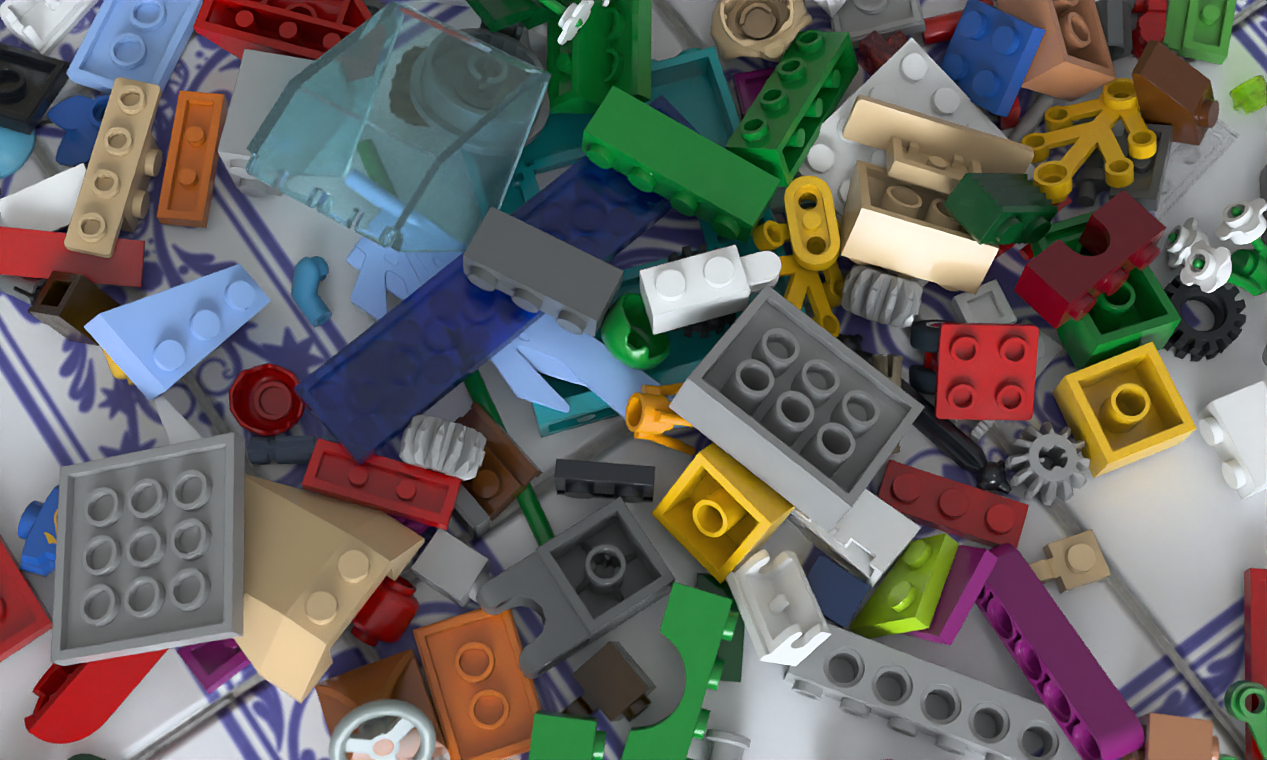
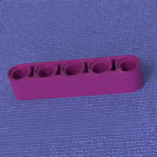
M1003 543L989 549L998 560L975 603L1083 760H1117L1143 747L1145 742L1144 731L1137 716L1021 553L1010 543Z

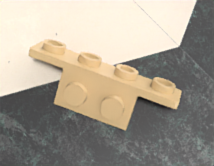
M122 77L115 79L64 240V245L68 250L111 258L120 230L134 233L138 219L145 218L150 202V195L147 191L151 176L156 177L162 164V151L158 148L151 133L162 95L159 85Z
M864 95L856 97L842 129L843 138L885 151L887 176L906 186L919 185L938 191L947 198L966 173L1025 174L1034 157V151L1031 146Z

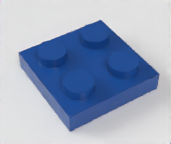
M968 0L940 64V68L970 98V102L995 115L1008 117L1046 30L982 0Z

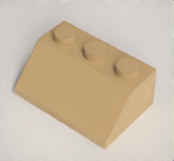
M860 160L856 161L839 228L841 256L848 257L851 261L860 265L872 264L893 270L897 275L904 278L917 277L937 283L940 287L949 291L961 290L976 295L999 250V245H996V243L993 245L990 243L979 245L944 207L947 197L941 195L938 191L919 185H903L894 178L887 176V168Z

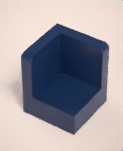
M821 554L806 575L823 616L841 628H845L871 588L870 585Z

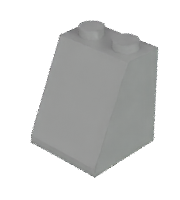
M249 49L244 50L217 150L235 187L240 192L256 198H264L266 194L282 196L347 116L350 103L337 64Z

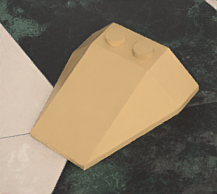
M245 474L243 636L234 637L233 639L261 677L302 704L333 663L329 652L331 647L386 576L394 581L397 579L425 542L424 538L383 511Z

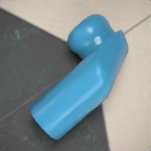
M319 256L304 257L296 264L291 288L293 300L313 327L323 325L332 316V312L317 293L319 281L325 280L326 275L329 273L327 262Z

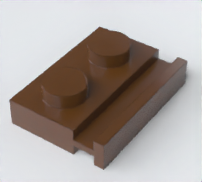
M475 401L470 406L471 409L463 417H459L455 423L473 428L477 432L482 433L487 439L484 448L486 453L482 466L478 468L476 477L466 481L461 480V484L490 516V520L494 521L527 488L526 485L533 478L539 477L543 472L486 408Z

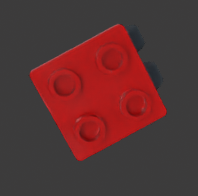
M949 320L917 321L911 326L910 344L913 348L924 352L923 365H911L909 367L910 386L919 393L935 395L934 414L938 419L1029 421L1033 417L1039 329L1035 324L959 323Z

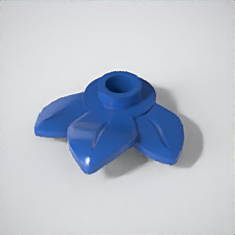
M110 94L101 95L94 100L77 95L58 103L48 111L47 117L55 125L66 131L57 150L55 158L57 163L69 167L89 163Z

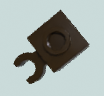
M53 271L46 284L41 286V292L35 303L27 311L69 341L99 346L98 342L84 326L98 314L121 305L83 275Z
M609 641L572 674L585 690V693L573 701L561 713L593 717L598 710H601L610 722L621 720L623 717L628 722H631L652 704V701L647 696L657 687L618 641Z

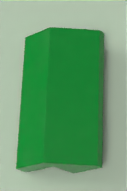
M582 0L560 1L568 8L572 3L578 5ZM594 0L588 19L578 29L576 35L564 45L557 42L563 31L558 26L561 16L548 21L546 76L550 113L595 114L612 86L619 88L643 103L651 100L652 0H610L607 7L602 6L603 0Z

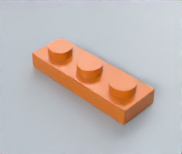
M179 90L156 216L160 224L207 228L219 159L217 150L228 107L225 94Z

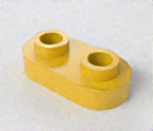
M806 175L798 177L790 183L784 193V209L794 259L801 267L810 271L825 270L836 262L840 253V235L832 193L827 183L816 176ZM804 200H812L816 203V207L811 210H804L799 204ZM813 243H819L825 249L820 254H812L807 248Z

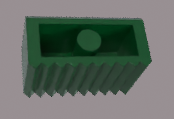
M966 173L944 202V207L979 245L983 243L985 245L989 243L991 245L994 243L996 245H1009L1011 243H1018L1019 245L1021 243L1034 244L1049 232L1051 228L1050 222L1058 213V205H1052V199H1046V193H1040V187L1034 186L1033 180H1028V174Z

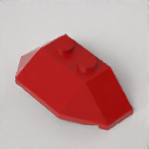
M204 0L193 26L195 32L242 60L244 50L249 49L337 64L343 84L370 77L384 39L382 30L376 24L362 0Z

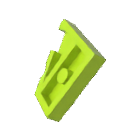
M947 533L911 541L852 622L850 630L857 635L871 639L929 628L959 543Z

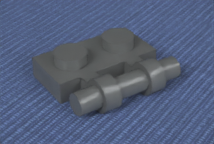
M1145 124L1149 130L1155 132L1157 137V151L1152 157L1147 159H1135L1128 154L1127 137L1129 134L1125 127L1123 136H1115L1124 156L1129 158L1134 164V181L1127 187L1114 188L1105 182L1104 160L1097 147L1086 160L1085 167L1078 172L1075 184L1076 189L1079 190L1076 199L1077 203L1083 207H1091L1095 204L1097 194H1100L1102 191H1109L1108 196L1109 200H1111L1124 190L1146 210L1157 211L1173 141V126Z

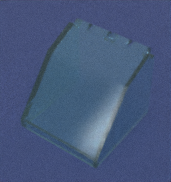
M391 1L288 82L246 148L252 154L246 164V172L273 188L276 187L279 177L283 176L279 183V190L282 193L310 208L316 207L319 213L351 229L353 220L358 212H362L355 224V232L384 248L392 244L391 248L397 252H465L490 206L498 210L502 206L552 74L408 5Z

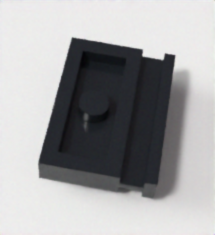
M556 459L554 479L557 495H565L576 499L602 498L615 500L621 497L626 503H653L655 466Z

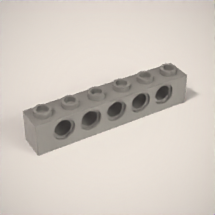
M828 623L831 635L797 666L789 665L784 680L794 683L792 690L802 696L814 700H820L822 694L841 701L839 708L849 714L866 719L870 713L889 720L888 728L912 737H916L918 731L937 738L935 743L937 747L954 754L965 755L967 749L985 756L984 760H1083L1045 705ZM834 659H844L849 662L854 670L853 680L848 683H840L834 680L829 673V662ZM887 676L895 679L901 688L900 699L897 701L883 699L876 687L878 678ZM935 694L946 701L948 705L946 719L938 720L927 713L925 709L927 695ZM982 712L992 717L996 725V732L993 738H984L976 732L973 725L976 713ZM1025 731H1033L1041 737L1044 750L1040 757H1034L1024 749L1022 737Z

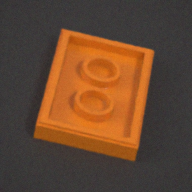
M482 608L414 629V637L450 759L506 760L530 752L534 713L537 710H542L533 679L526 678L519 668V656L523 647L511 609L505 610L498 615H490L484 612Z

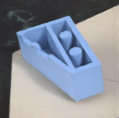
M240 264L102 312L87 323L84 328L150 401L169 389L271 300Z

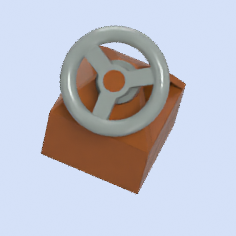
M412 649L323 680L315 685L331 737L329 745L330 760H431L448 752L418 657Z

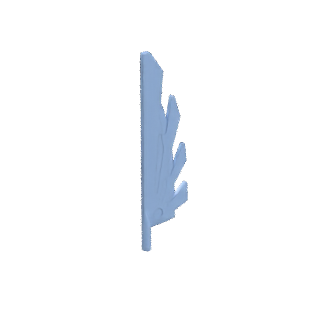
M355 170L349 176L346 185L383 211L346 258L349 264L360 271L350 297L351 302L384 325L388 323V290L413 307L427 353L457 370H463V362L444 328L446 327L480 346L518 398L564 413L570 411V406L538 372L586 386L624 419L630 396L633 393L640 392L643 384L662 386L643 371L630 368L614 358L606 346L593 336L585 332L581 335L568 332L557 324L556 318L540 310L537 313L528 312L517 306L512 301V296L496 288L493 291H487L474 285L468 279V275L463 273V254L467 247L358 170ZM676 395L665 397H667L668 401H672ZM674 424V426H673V427H679V428H689V426H682V425H675V424Z

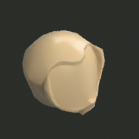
M718 0L712 12L710 35L721 51V58L725 62L742 56L779 62L798 32L802 28L812 25L813 20L812 16L807 12L804 0Z

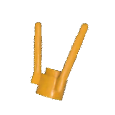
M684 382L662 386L643 384L640 392L633 393L630 396L625 410V420L628 429L634 432V438L651 440L687 455L695 454L696 450L693 446L663 434L664 431L671 430L674 424L694 427L668 407L672 401H668L667 397H665L677 394Z

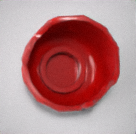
M271 363L244 369L238 374L229 390V409L241 427L255 435L276 436L291 430L298 424L306 408L305 389L294 372Z

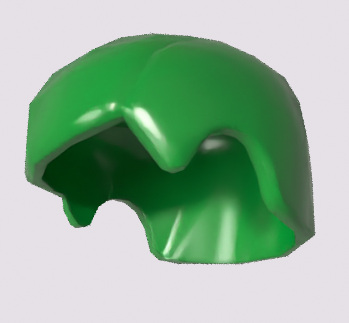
M626 292L611 305L605 315L601 327V338L612 356L626 366L637 370L653 369L669 356L670 340L665 332L653 335L640 294Z

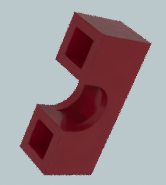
M1123 190L1091 214L1078 240L1092 256L1080 255L1058 239L1025 265L1014 292L1054 329L1059 328L1071 317L1075 321H1079L1094 307L1097 302L1096 298L1103 292L1108 296L1112 295L1125 283L1132 269L1137 267L1142 271L1155 260L1161 251L1157 244L1167 227Z

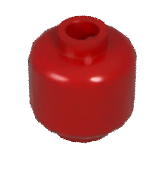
M400 575L395 581L386 576L351 621L353 627L350 632L360 641L373 647L379 641L384 643L398 642L420 607L414 595L417 590L416 587Z

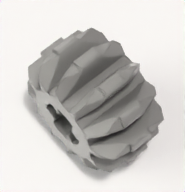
M856 264L852 266L849 275L845 278L840 304L845 310L868 320L893 327L905 328L912 325L915 315L919 313L922 304L923 287L918 281L901 277L895 272L871 265Z
M420 414L413 416L408 427L404 429L400 442L402 446L399 457L404 463L466 481L475 478L479 466H482L486 453L484 448L487 439L482 433L477 432L473 428L451 422L447 419Z
M1051 421L1044 422L1039 431L1032 425H1029L1022 431V439L1014 438L1009 444V449L1014 455L1009 456L1005 460V467L1018 471L1010 479V486L1015 487L1024 483L1028 487L1024 492L1025 500H1031L1037 492H1040L1044 506L1051 505L1056 496L1062 501H1068L1074 495L1073 488L1080 489L1085 485L1087 478L1081 471L1086 470L1090 466L1091 460L1077 455L1085 447V441L1077 440L1071 443L1068 440L1071 434L1070 427H1064L1058 434H1055ZM1044 456L1054 462L1050 466L1051 470H1047L1041 465L1045 460Z

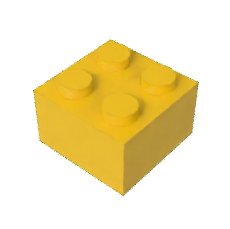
M1153 341L1066 375L1052 392L1075 441H1085V447L1081 450L1083 457L1091 460L1088 468L1093 478L1176 446L1197 429Z
M713 442L696 455L651 514L721 584L731 572H736L760 550L794 510L795 506Z

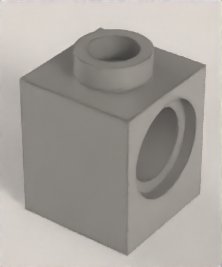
M440 528L411 568L417 579L463 609L467 607L471 600L477 602L476 595L480 587L493 578L489 575L492 567L488 558Z

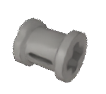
M709 729L705 737L710 741L706 760H742L743 751L750 747L751 739L734 733Z

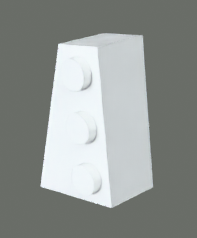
M867 489L863 491L853 507L829 532L797 507L785 519L837 565L870 585L869 591L904 552L921 528Z

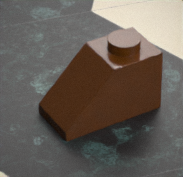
M1150 40L1131 73L1142 119L1145 124L1173 126L1172 142L1199 146L1208 128L1215 126L1219 116V102L1214 100L1211 81L1161 42Z

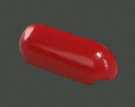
M168 649L67 666L53 663L32 691L39 698L33 715L24 718L27 731L40 740L54 744L72 743L86 738L97 731L111 717Z

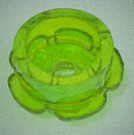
M1263 75L1255 76L1229 92L1234 102L1232 109L1238 111L1243 108L1245 114L1248 115L1267 105V82Z

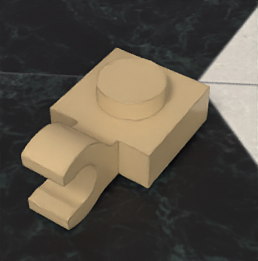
M1092 529L1047 544L1042 548L1046 559L1029 564L1042 584L1056 580L1061 594L1106 579L1111 575Z

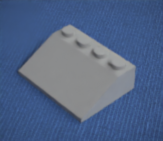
M768 285L761 290L689 375L668 406L827 532L853 507L924 409V406Z

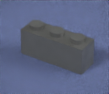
M490 206L463 254V273L468 275V279L474 285L487 291H493L496 288L512 296V301L520 308L532 313H537L540 310L556 318L557 324L568 332L577 335L585 332L595 337L607 311L621 288L624 273L623 270Z

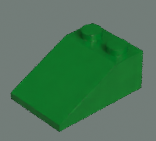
M1095 211L1052 223L1049 232L1041 240L1031 244L1034 257L1058 239L1072 251L1080 255L1092 256L1078 240L1091 214ZM1150 266L1142 271L1135 267L1129 272V277L1115 293L1108 296L1103 292L1096 298L1097 302L1082 319L1075 321L1071 317L1056 330L1058 337L1079 371L1152 341L1157 351L1163 349L1181 321V317Z

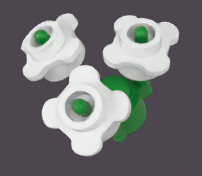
M1257 198L1251 203L1242 200L1230 204L1223 210L1222 224L1215 231L1220 240L1230 238L1235 244L1239 245L1251 243L1254 249H1239L1231 255L1230 251L1225 247L1212 248L1208 243V235L1196 229L1198 220L1190 217L1183 226L1178 225L1173 228L1165 241V253L1170 258L1168 266L1175 269L1180 264H1183L1185 267L1180 272L1181 282L1187 286L1197 284L1206 293H1211L1226 282L1241 287L1252 296L1263 294L1267 291V245L1260 236L1267 228V221L1262 215L1267 209L1266 201L1262 198Z

